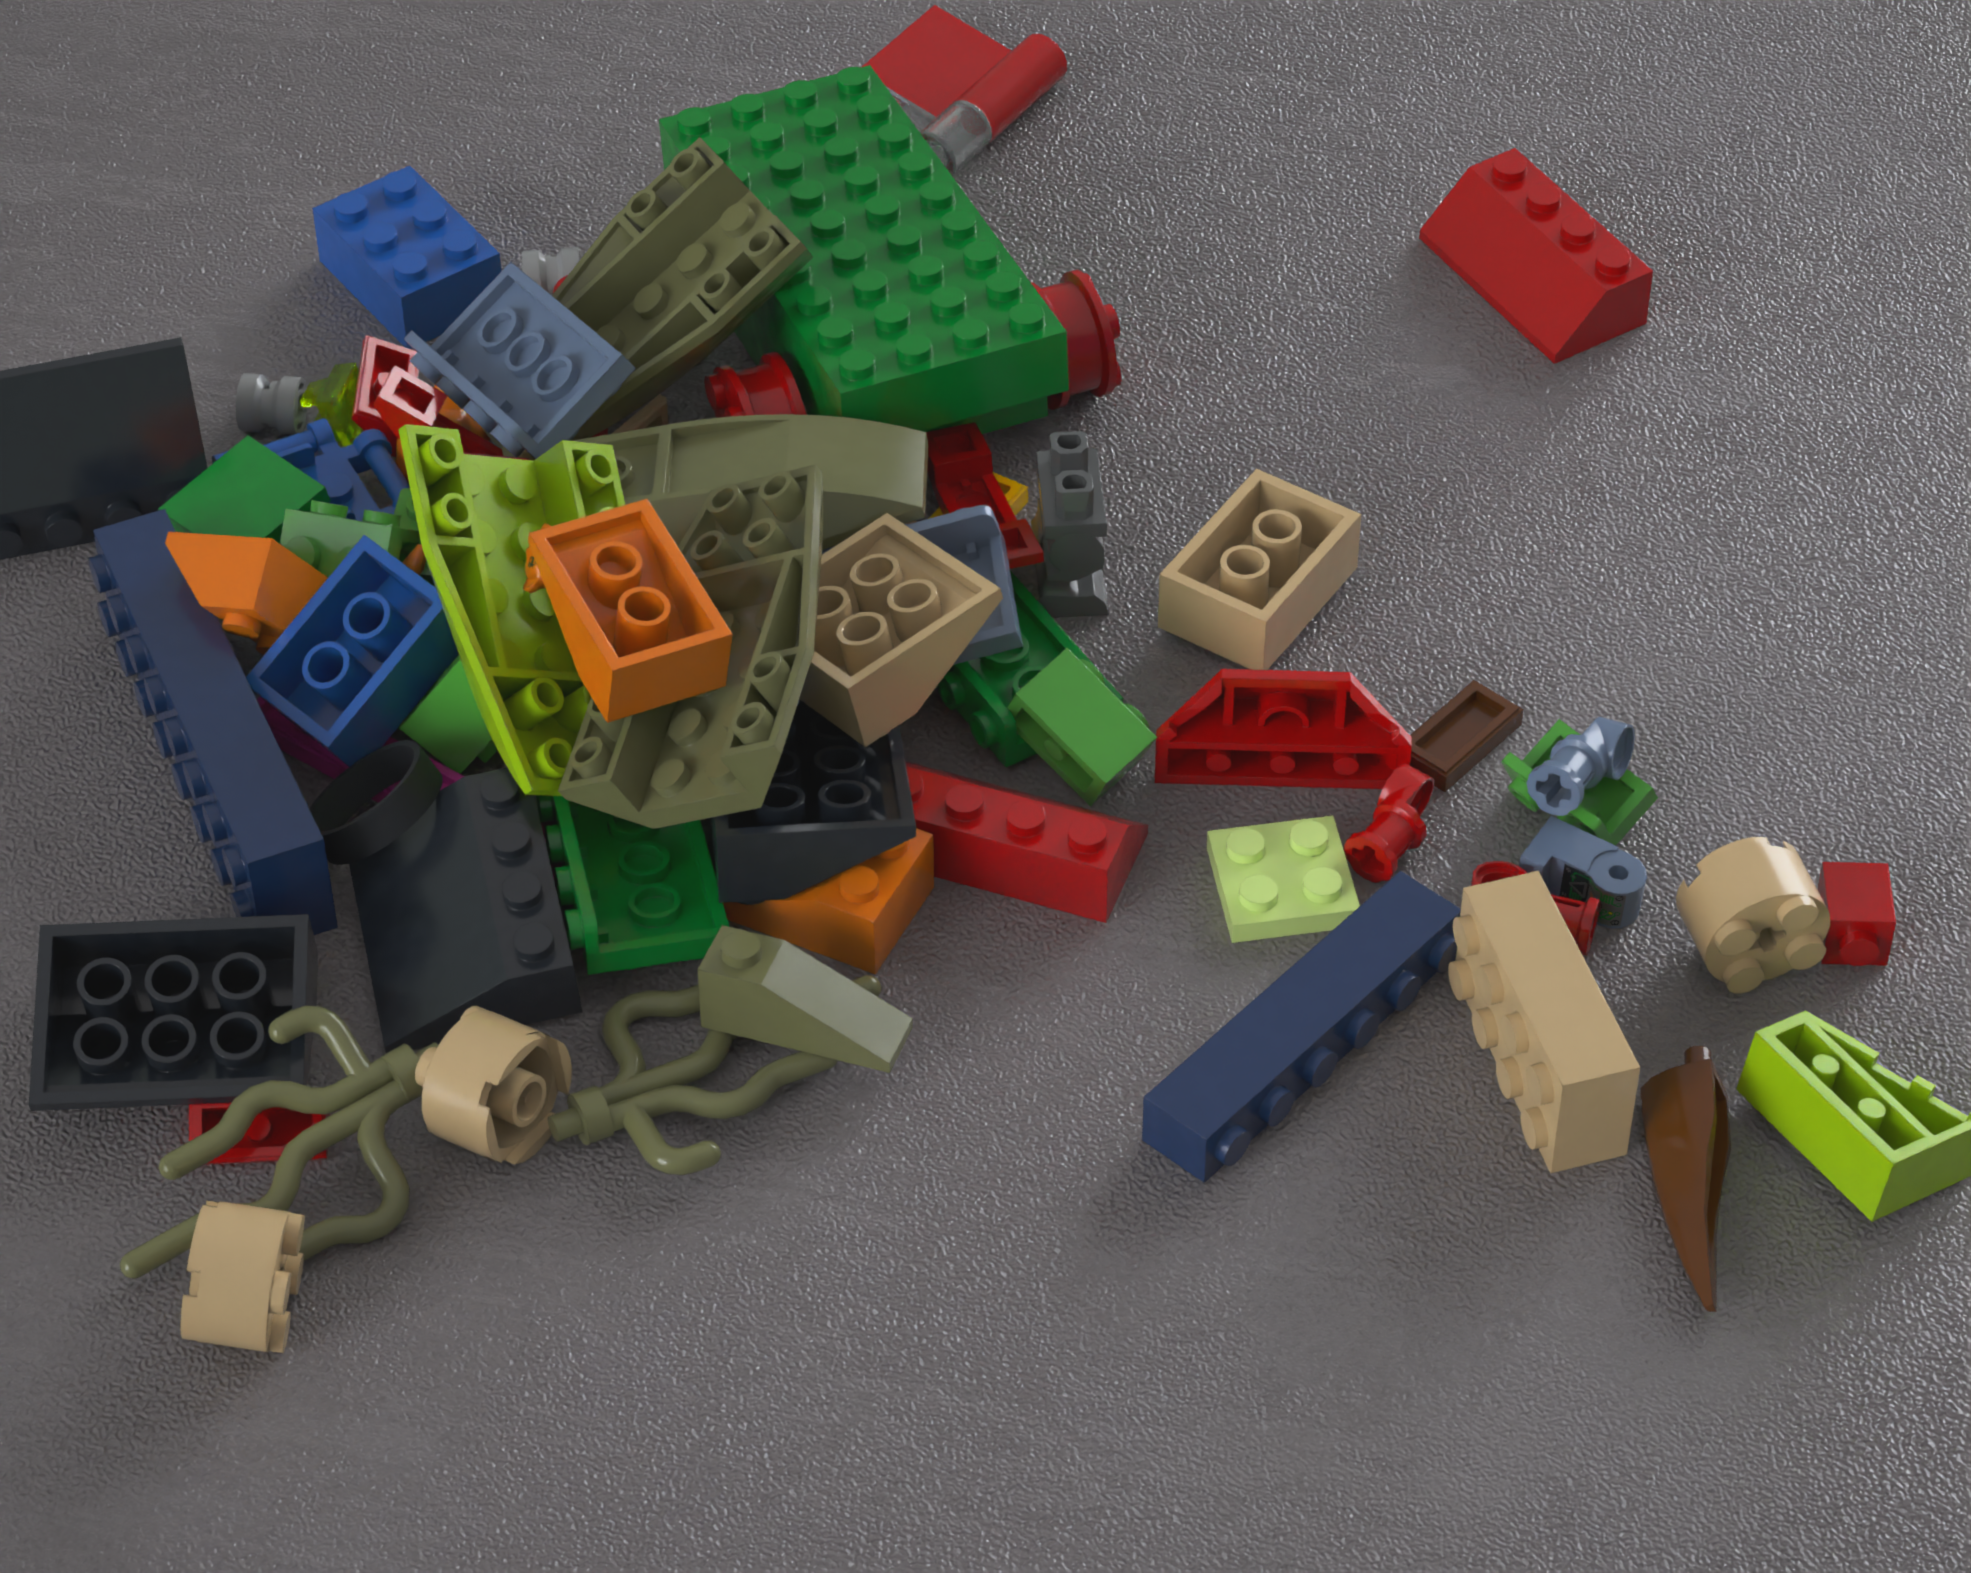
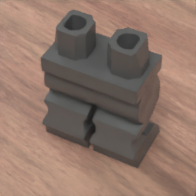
M1054 432L1050 434V450L1036 451L1040 498H1038L1036 516L1031 520V529L1044 554V562L1035 564L1039 600L1046 606L1052 618L1109 615L1105 577L1103 574V537H1107V520L1097 448H1088L1086 432Z

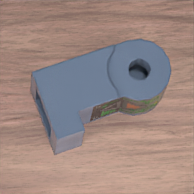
M1550 816L1522 853L1519 866L1527 871V873L1539 871L1550 894L1586 902L1590 897L1600 899L1601 905L1597 925L1606 928H1623L1631 925L1638 919L1641 911L1647 880L1645 866L1639 859L1620 850L1618 846Z

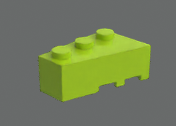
M1806 1010L1756 1031L1736 1090L1871 1222L1971 1176V1112L1967 1116L1934 1097L1933 1093L1936 1085L1919 1075L1911 1083L1876 1063L1879 1052Z

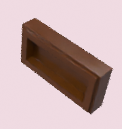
M1473 680L1410 735L1412 737L1410 766L1434 779V786L1446 792L1522 725L1524 709Z

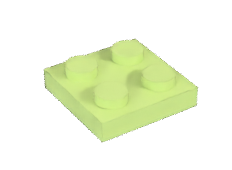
M1333 815L1207 831V852L1232 943L1331 931L1360 907Z

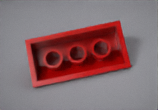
M1516 148L1470 166L1420 229L1419 239L1554 364L1647 323L1653 270Z
M905 762L916 828L933 834L934 877L1107 923L1148 835L1147 824L920 764Z

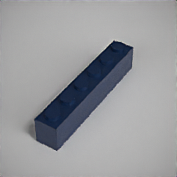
M1399 871L1143 1097L1142 1141L1203 1183L1224 1165H1234L1244 1155L1253 1138L1268 1125L1274 1127L1282 1122L1291 1110L1295 1100L1311 1086L1317 1088L1325 1083L1334 1071L1337 1062L1354 1047L1361 1049L1367 1045L1376 1033L1379 1024L1395 1010H1405L1416 998L1420 987L1437 972L1443 974L1448 971L1449 963L1456 960L1457 945L1453 933V920L1455 917H1460L1461 908L1402 871Z

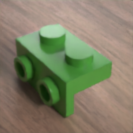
M311 500L310 512L285 509L280 539L282 546L329 577L363 535H366L398 560L400 558L402 541L419 544L420 535L419 531L399 528L401 515L364 509L363 520L358 521L347 519L348 506Z
M1560 719L1523 760L1509 752L1501 761L1512 780L1507 788L1523 805L1534 812H1537L1539 807L1536 801L1528 794L1527 780L1529 774L1535 767L1550 760L1551 750L1558 741L1565 739L1570 734L1580 735ZM1627 769L1618 780L1603 777L1595 787L1584 790L1582 803L1575 810H1571L1564 816H1555L1557 819L1616 846L1658 797L1650 785Z

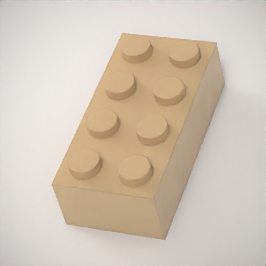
M1539 871L1463 888L1460 917H1455L1453 920V933L1457 950L1456 960L1450 962L1448 966L1449 981L1456 999L1459 1001L1466 1000L1472 1012L1473 1031L1479 1046L1482 1049L1489 1048L1496 1061L1497 1080L1506 1099L1514 1098L1521 1112V1127L1527 1145L1532 1150L1539 1149L1550 1173L1627 1155L1640 1065Z

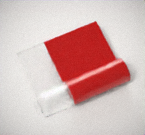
M933 5L862 66L870 65L952 176L1056 85L1067 72V60L1064 52L1051 38L1042 34H1031L1013 50H1010L936 5Z

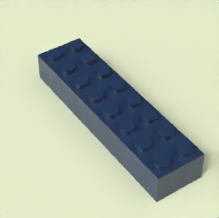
M165 509L94 529L93 533L98 555L88 558L98 592L106 593L107 600L97 603L104 630L109 638L116 635L120 638V641L115 642L125 676L137 675L139 681L134 682L136 697L144 717L147 718L155 715L157 722H153L152 726L162 757L166 759L174 756L177 762L171 764L175 784L183 801L193 798L196 804L191 806V814L201 842L205 843L212 840L215 848L210 850L218 880L221 886L232 884L236 891L230 893L235 916L309 914L314 935L338 928L322 834L217 617L200 606L165 544L168 532H176Z

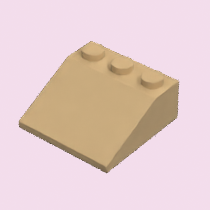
M884 514L822 554L814 654L799 699L864 747H867L918 712L1003 599L1001 588L890 514Z

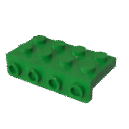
M1011 570L1023 647L954 664L937 685L939 695L944 704L950 710L956 709L969 724L976 742L984 749L989 747L1005 767L1037 754L1017 734L1015 719L1007 708L1014 695L1066 648L1078 659H1084L1094 665ZM1101 673L1105 685L1123 702L1124 698Z
M536 795L541 823L552 822V825L545 826L546 847L550 865L562 864V867L554 868L560 907L572 906V910L564 911L570 950L582 949L588 975L686 960H698L705 957L721 926L729 927L724 905L719 903L717 880L700 820L652 829L566 800L563 796Z

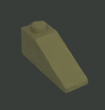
M722 925L697 969L701 1027L888 1073L891 1072L913 1028V1018L783 939Z

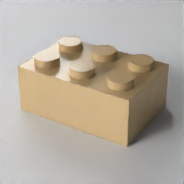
M1256 469L1160 573L1158 628L1248 669L1268 670L1356 570L1358 566L1361 514Z

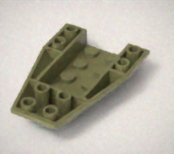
M701 137L687 149L678 153L670 165L645 189L631 197L627 206L611 220L552 295L618 350L636 368L622 383L620 389L594 412L570 441L590 438L666 390L706 358L813 258L803 243L776 215H773ZM484 430L494 444L502 449L504 456L515 457L490 433ZM526 450L519 456L520 458L535 460Z
M748 415L701 419L573 440L613 445L625 505L648 499L677 546H679L712 489L720 488L726 484H736L769 476L779 471H790L814 464L821 470L823 479L822 550L838 545L886 513L903 524L925 517L928 439L926 432L903 426L822 415Z
M816 464L790 471H779L769 476L745 482L726 484L710 491L678 548L733 634L726 686L609 723L605 721L591 697L558 792L566 800L652 829L762 807L780 760L814 654L823 544L822 472Z

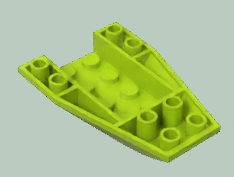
M405 424L398 430L422 549L480 714L499 754L524 794L562 796L558 789L591 696L578 675L547 590L539 589L533 593L523 590V585L527 579L525 573L526 548L529 547V533L540 530L544 523L554 526L625 505L613 445L562 440L534 461L470 455L463 453L458 429Z

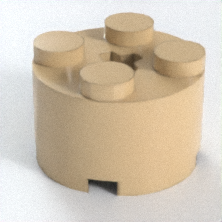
M1750 837L1726 844L1706 855L1696 864L1701 874L1692 882L1689 888L1684 880L1678 888L1676 895L1677 909L1708 971L1716 979L1725 982L1730 992L1746 993L1758 987L1763 980L1776 978L1792 969L1804 970L1811 968L1820 962L1826 954V947L1823 941L1830 927L1829 911L1798 852L1791 844L1783 841L1784 848L1771 846L1767 837Z
M479 1006L468 1008L463 1013L461 1019L447 1032L438 1047L428 1048L421 1055L415 1070L416 1083L423 1087L422 1114L428 1132L492 1161L500 1163L507 1161L514 1165L530 1159L548 1141L552 1135L548 1125V1116L555 1114L551 1110L558 1091L569 1094L572 1079L571 1058L564 1043L541 1031Z
M206 1200V1205H202L198 1215L186 1271L191 1272L189 1295L183 1294L182 1339L262 1352L284 1353L291 1319V1312L286 1311L289 1294H298L303 1271L304 1253H299L303 1237L305 1215L295 1214L290 1211Z

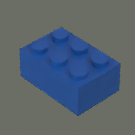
M410 165L312 208L320 262L408 349H412V347L404 338L411 330L425 342L441 336L502 271L500 253Z
M363 535L246 676V679L251 689L272 708L346 766L350 767L386 743L459 653L436 588L366 535Z

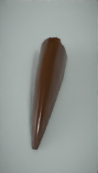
M1692 1046L1684 1052L1685 1064L1667 1069L1651 1077L1641 1087L1642 1119L1652 1177L1667 1228L1681 1263L1705 1310L1717 1312V1227L1722 1185L1731 1153L1728 1094L1712 1061L1710 1049L1704 1046Z

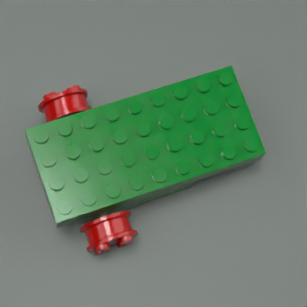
M870 65L865 67H848L842 69L837 74L810 81H793L785 87L759 94H742L731 101L704 108H687L677 115L659 119L664 170L678 153L687 149L701 137L773 215H776L803 243L813 256L803 268L734 331L756 366L734 371L729 365H722L716 367L711 375L705 376L704 384L707 398L712 409L715 411L716 418L780 414L822 415L882 422L923 432L976 422L981 434L1046 417L1048 416V408L1055 410L1065 407L1070 396L1089 391L1096 397H1102L1111 394L1116 386L1121 385V370L1116 358L1114 339L1120 336L1119 319L1111 304L1103 305L1091 277L1080 270H1072L1064 273L1058 284L1040 288L1035 283L1030 282Z

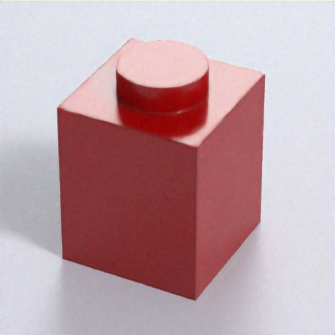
M1822 862L1817 890L1829 911L1830 927L1823 941L1826 947V954L1821 960V964L1887 966L1896 926L1888 863Z

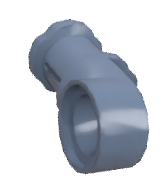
M1598 717L1582 735L1570 734L1565 739L1558 741L1551 750L1550 760L1535 767L1529 774L1527 788L1530 797L1536 801L1542 811L1551 815L1564 816L1571 810H1575L1582 803L1584 790L1595 787L1603 777L1615 780L1620 779L1627 770L1634 749L1635 730L1633 725Z

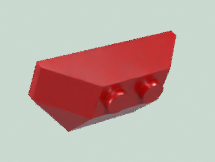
M1221 669L1156 730L1155 783L1383 789L1390 775L1400 764L1406 763L1410 765L1412 737L1351 672Z

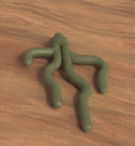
M867 975L851 980L879 997L882 987L876 977ZM698 984L677 991L646 990L620 999L605 1014L602 1034L606 1046L618 1063V1075L613 1081L601 1087L593 1085L569 1094L567 1097L568 1109L548 1116V1125L556 1142L578 1135L583 1144L587 1146L612 1137L614 1132L625 1128L643 1158L654 1169L670 1175L697 1173L718 1163L721 1157L719 1146L710 1140L701 1141L683 1148L669 1146L651 1118L671 1112H684L714 1119H729L743 1116L761 1107L777 1089L831 1069L837 1064L838 1060L799 1051L761 1067L743 1086L735 1090L714 1092L694 1086H684L715 1071L726 1058L732 1042L738 1036L709 1029L703 1044L697 1051L646 1070L647 1067L641 1049L630 1034L629 1026L633 1022L647 1017L677 1018L700 1012Z
M306 1005L290 1010L273 1020L268 1029L270 1038L276 1043L284 1044L309 1032L319 1034L347 1076L325 1087H310L293 1081L269 1080L251 1086L232 1101L219 1124L161 1158L158 1165L159 1172L165 1179L176 1180L224 1154L240 1142L255 1117L262 1111L273 1107L287 1108L304 1114L326 1115L338 1111L305 1129L285 1146L276 1163L272 1184L263 1197L251 1203H236L288 1211L299 1191L302 1173L307 1162L315 1155L357 1132V1142L364 1161L381 1187L382 1201L376 1210L366 1215L333 1216L303 1230L299 1253H304V1261L336 1244H361L377 1240L388 1235L402 1222L409 1208L410 1187L404 1171L388 1148L384 1137L385 1125L390 1115L398 1108L422 1096L423 1087L418 1085L415 1080L416 1066L421 1055L428 1048L438 1047V1044L434 1042L414 1053L404 1043L377 1060L370 1062L346 1023L335 1012L322 1006ZM199 1213L126 1253L120 1261V1270L124 1276L132 1279L142 1277L191 1248Z

